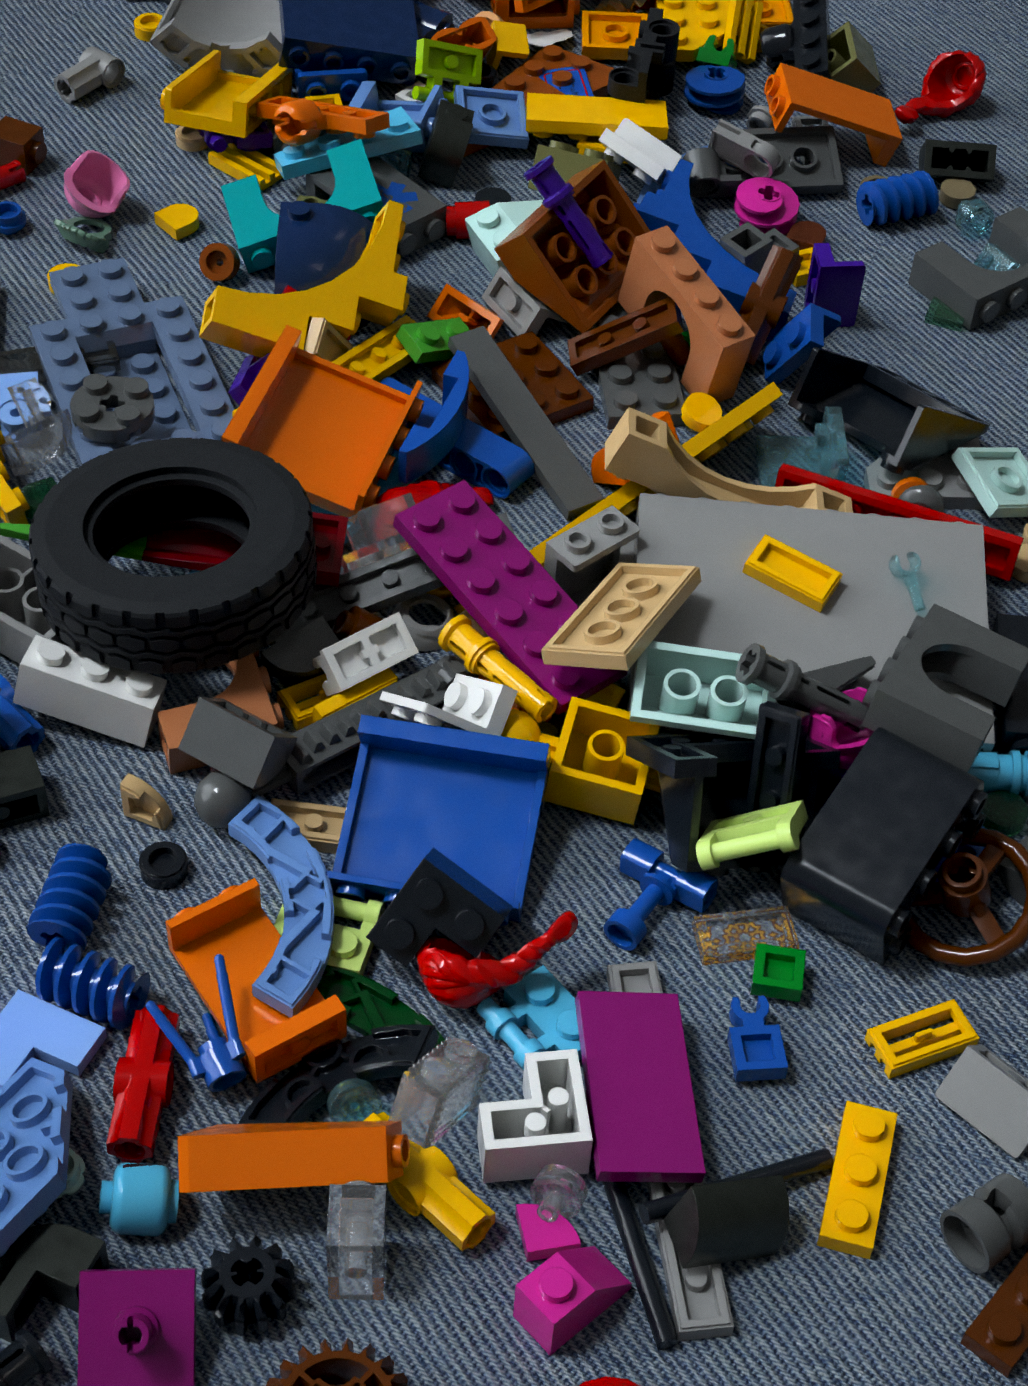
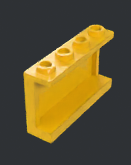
M213 50L163 89L160 106L164 110V123L246 138L267 119L257 117L256 102L279 95L291 97L293 68L281 67L278 62L261 78L223 71L221 69V51Z

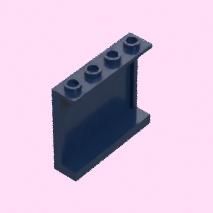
M279 0L282 34L279 66L307 71L365 68L368 80L408 86L415 83L417 40L419 39L413 0Z

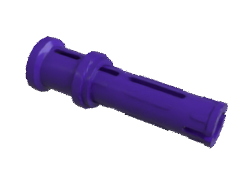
M552 155L547 156L524 173L523 177L526 181L531 180L544 199L542 202L543 206L548 208V210H554L571 237L587 257L592 268L596 269L610 260L614 254L604 243L572 196L574 194L572 184L565 183L553 165L554 158Z

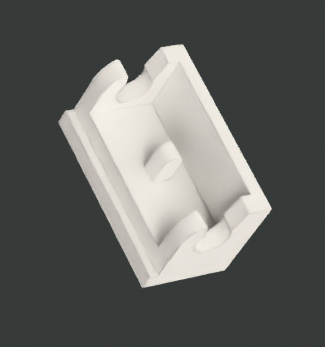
M397 612L320 650L321 655L313 659V666L317 669L321 667L325 672L327 680L321 686L326 696H330L370 678L419 653L400 612Z

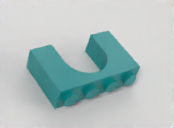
M358 139L326 150L335 177V188L325 204L350 209L373 223L375 216L384 205L362 140ZM256 174L221 186L238 249L248 273L250 274L275 265L279 215L268 208Z

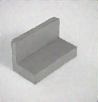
M502 266L499 267L481 297L517 336L530 331L537 334L546 318L564 323L567 322L517 283L508 269Z
M983 1044L968 1045L936 1090L935 1096L1012 1157H1021L1028 1148V1078Z

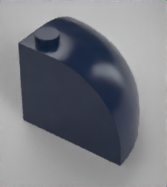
M304 201L281 202L276 243L274 294H282L287 285L297 291L308 290L332 281L353 267L368 243L373 223L359 213L341 206L307 203ZM361 318L358 330L370 323V321Z

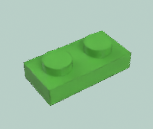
M460 317L402 324L396 337L415 364L452 359L454 355L448 348L449 337L469 331V328Z

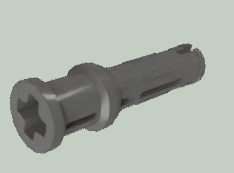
M757 643L751 644L741 655L735 673L738 682L744 685L753 683L767 690L769 696L775 700L785 701L790 699L819 714L831 716L833 720L857 733L860 732V729L864 730L866 728L862 726V723L869 709L868 707L862 705L861 701L855 700L820 681L808 677V675L802 673L801 668L796 662L789 659L781 661L767 654L765 647Z

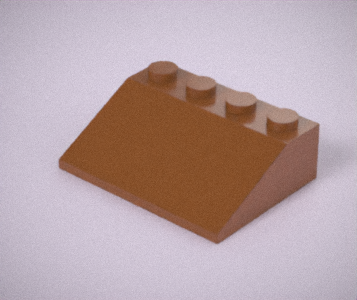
M605 160L578 172L566 183L572 184L574 187V194L572 196L604 243L613 252L614 255L610 260L600 267L593 269L587 257L571 237L554 210H548L543 204L494 248L517 283L581 333L587 332L617 302L635 237L650 232Z

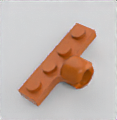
M281 95L256 102L257 117L272 119L277 137L283 143L290 146H300L312 142L325 129L328 134L351 132L354 138L369 139L375 137V132L390 128L388 112Z

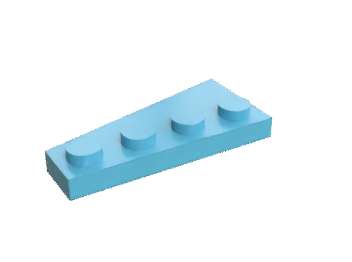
M401 106L387 111L389 113L390 128L375 132V137L361 139L367 158L423 144L420 128ZM346 132L343 134H325L312 142L300 146L289 145L282 151L273 154L276 168L284 180L329 169L331 165L326 150L358 139L353 137V133Z

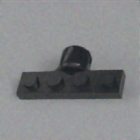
M793 0L794 20L792 24L785 23L764 29L760 33L761 51L767 58L765 63L770 68H777L780 63L789 65L795 62L796 68L831 79L829 0Z

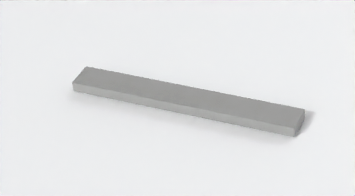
M656 961L607 965L606 977L609 992L663 993ZM703 1181L702 1183L646 1182L650 1201L687 1190L691 1186L704 1185ZM664 1220L655 1222L678 1341L732 1336L734 1324L721 1263L683 1269Z

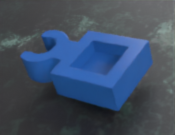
M764 995L758 996L755 1013L743 1011L740 1007L739 997H733L731 1000L729 1019L734 1027H729L727 1041L735 1082L786 1079L788 1063L780 1025H765L769 1012V1002Z

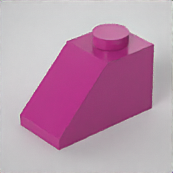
M595 1246L557 1251L516 1284L513 1317L551 1356L631 1289L632 1283Z

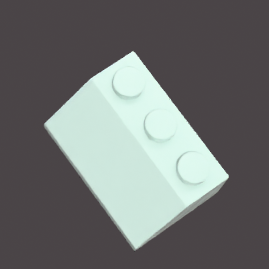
M652 641L636 661L630 703V721L755 740L760 704L767 701L776 703V700L769 696L767 690L753 683L744 685L736 680V667L742 655L740 653Z

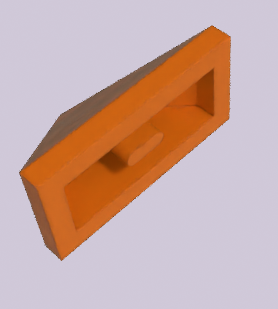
M447 283L427 315L433 321L460 317L469 330L484 326L493 339L504 322L495 312Z

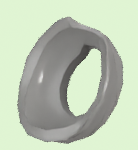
M424 593L398 603L392 610L391 615L400 612L418 651L442 649L438 645V637L444 626L455 617L451 606L439 596ZM420 603L432 604L446 616V620L440 626L419 624L410 617L409 609Z

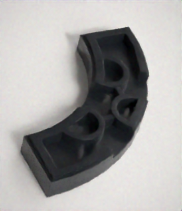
M421 1024L378 1027L371 1029V1035L344 1043L337 1039L321 1046L302 1057L303 1063L280 1081L274 1078L254 1099L238 1124L302 1123L330 1099L355 1086L382 1078L422 1077L439 1039L435 1025Z

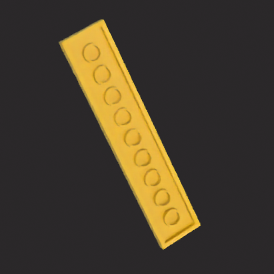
M773 381L685 442L682 447L699 462L710 459L728 446L729 443L736 441L754 427L753 424H758L773 413L774 409L770 404L781 397L783 393ZM629 481L529 552L544 568L547 541L611 505L625 516H629L638 508L640 493L656 494V492L646 486ZM460 603L454 607L458 614L465 610Z

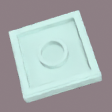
M1018 447L957 448L951 459L989 518L1028 517V462Z

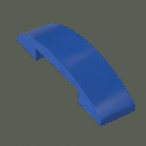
M457 350L443 373L442 408L431 427L426 428L414 424L399 449L398 482L407 484L430 471L450 452L459 439L468 412L469 366L465 352Z

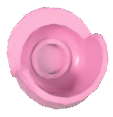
M94 150L85 151L64 172V193L71 207L84 217L104 218L114 214L130 188V180L119 165L106 155Z

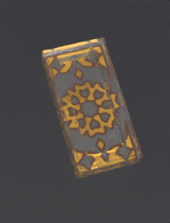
M788 905L693 916L692 929L702 966L754 960L757 943L799 949L800 944Z

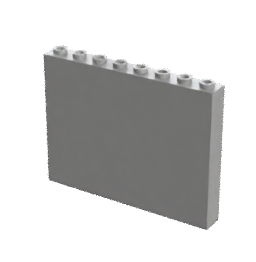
M640 493L635 524L640 528L639 537L634 539L633 563L699 567L701 575L700 584L653 641L743 654L745 649L751 644L757 643L765 647L767 654L781 661L789 659L796 662L801 668L802 673L872 656L876 662L875 667L841 689L840 692L857 687L868 690L872 681L878 679L889 657L892 658L901 638L907 635L916 616L919 615L925 618L934 603L989 629L983 525L966 524L960 521L924 520L917 517L881 516L875 513L839 512L832 509L797 508L790 505L754 504L747 501L712 500L705 497H680L663 493ZM765 534L843 574L839 586L821 612L742 573L745 562ZM636 662L627 673L626 711H630ZM930 679L946 693L993 715V701L952 682ZM994 723L980 752H992L995 745ZM660 726L658 735L703 732Z

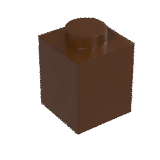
M5 116L0 120V166L8 164L13 160H18L21 166L17 167L16 170L24 168L26 176H28L46 158L47 146L44 143L43 127Z

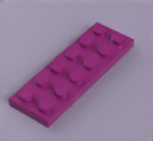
M466 480L395 515L393 527L486 634L498 642L500 650L544 691H547L557 699V708L554 711L557 715L568 710L572 696L587 699L627 675L628 671L546 665L543 663L541 649L579 607Z

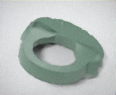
M75 217L69 220L55 219L54 224L65 240L80 244V246L85 248L88 247V249L98 253H104L109 249V241L112 240L113 231L108 223L90 217ZM82 224L93 225L102 228L103 231L87 233L75 226Z

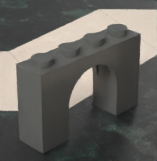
M1018 207L996 217L987 247L1013 266L1015 270L994 271L979 267L969 262L941 241L915 253L908 283L968 330L984 323H989L993 319L1012 310H1017L1028 303V211Z
M934 603L925 618L919 615L916 616L907 635L901 638L892 658L889 657L885 662L878 679H874L862 701V705L869 708L862 726L872 731L882 727L952 765L969 772L996 717L946 693L930 679L952 682L1006 707L1028 665V648Z

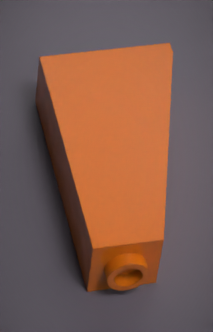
M401 1120L217 1124L177 1136L179 1193L388 1183L403 1176V1168L408 1166L410 1158L409 1139L406 1134H402Z

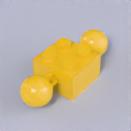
M572 696L559 738L541 733L538 723L528 713L511 709L501 736L548 743L550 745V763L552 765L544 795L546 802L634 825L644 788L660 792L657 770L626 755L627 736L658 735L659 725L631 722L630 711Z

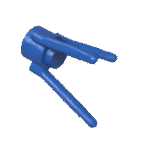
M217 954L214 957L228 1040L226 1037H220L211 1014L204 1013L202 1021L209 1041L198 1048L200 1056L196 1057L154 1001L146 1003V1009L187 1063L192 1078L194 1080L204 1078L206 1086L211 1092L229 1089L240 1083L247 1075L241 1060L246 1055V1052L239 1037L229 977L224 956L221 954Z

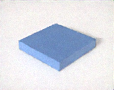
M463 85L455 86L454 104L475 111L469 144L528 148L530 139L529 132L526 131V106L523 91Z

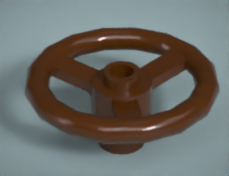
M981 828L973 840L966 837L959 846L985 847L978 857L967 852L954 853L950 859L947 858L939 868V882L934 883L925 898L918 895L909 908L911 910L913 906L944 904L954 915L970 917L986 943L968 948L943 944L924 933L912 916L907 925V928L912 930L908 943L912 948L935 962L966 968L994 963L1023 947L1028 940V851L1022 844L998 830ZM1005 857L1009 858L1022 874L1026 891L1023 913L1006 934L1003 933L988 908L992 897L989 878Z

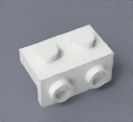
M628 118L622 120L615 132L606 128L598 139L606 148L604 153H607L606 155L613 156V161L620 166L623 161L635 168L632 174L649 186L652 181L661 186L667 170L674 171L679 160L682 159L679 153Z

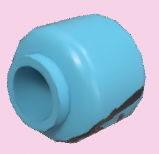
M125 1162L116 1167L112 1181L102 1180L99 1214H109V1224L114 1233L120 1235L160 1236L165 1231L167 1223H176L179 1204V1179H171V1173L166 1166L161 1164Z

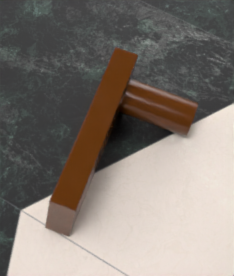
M667 297L567 340L571 368L579 376L658 342L661 343L667 355L676 366L685 365L689 357L690 345L682 334L684 329L679 307L671 297Z

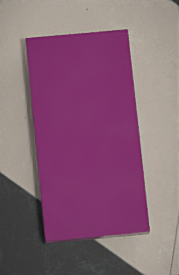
M578 991L575 1007L588 1114L593 1138L592 1147L596 1180L605 1182L702 1183L706 1171L678 994Z

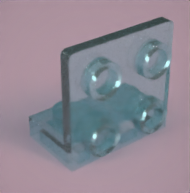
M825 407L822 423H816L814 437L756 436L755 448L759 485L775 487L778 471L783 463L836 480L846 481L849 455L841 407Z

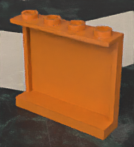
M286 325L223 433L221 440L249 447L253 451L257 450L274 459L276 463H280L300 482L311 504L339 516L348 517L349 520L357 523L364 508L372 510L381 489L377 485L379 479L387 481L396 460L391 455L394 450L399 451L410 432V429L406 428L408 422L416 424L425 401L418 398L423 382L417 380L410 395L299 349L302 331Z

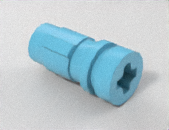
M1010 750L1009 754L979 752L968 773L984 781V792L1008 791L1009 796H1018L1019 792H1023L1024 796H1028V751H1025L1024 755H1021L1019 750Z

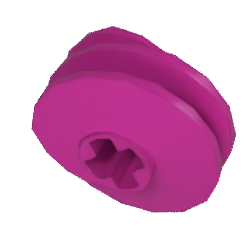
M755 177L745 180L738 186L734 211L737 217L740 218L739 227L749 222L764 234L775 228L783 235H786L791 226L797 221L800 204L797 194L785 183L772 178Z

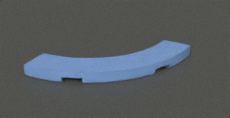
M257 795L228 823V832L231 837L251 850L274 878L284 907V926L282 937L279 939L271 960L252 984V994L255 998L291 1018L298 1014L309 1001L327 966L334 935L333 893L329 876L326 875L327 870L319 852L300 833V827L277 806Z

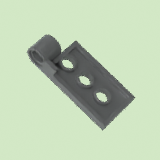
M833 126L784 127L782 133L775 131L774 128L742 129L770 143L778 150L781 162L770 178L785 183L797 195L842 192L844 182ZM696 148L687 152L683 157V160L694 163L689 177L690 196L694 198L736 197L738 186L745 180L755 178L739 168L728 166L725 161L718 158V153L711 148ZM804 156L811 161V164L801 165L795 161L794 157Z

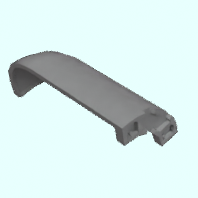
M171 0L149 42L170 60L185 68L188 65L193 66L211 51L219 50L221 51V69L223 71L261 78L280 59L282 34L279 0Z

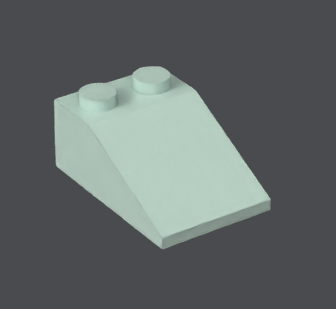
M543 200L498 202L465 218L473 251L492 277L495 276L500 266L506 268L494 248L539 208Z

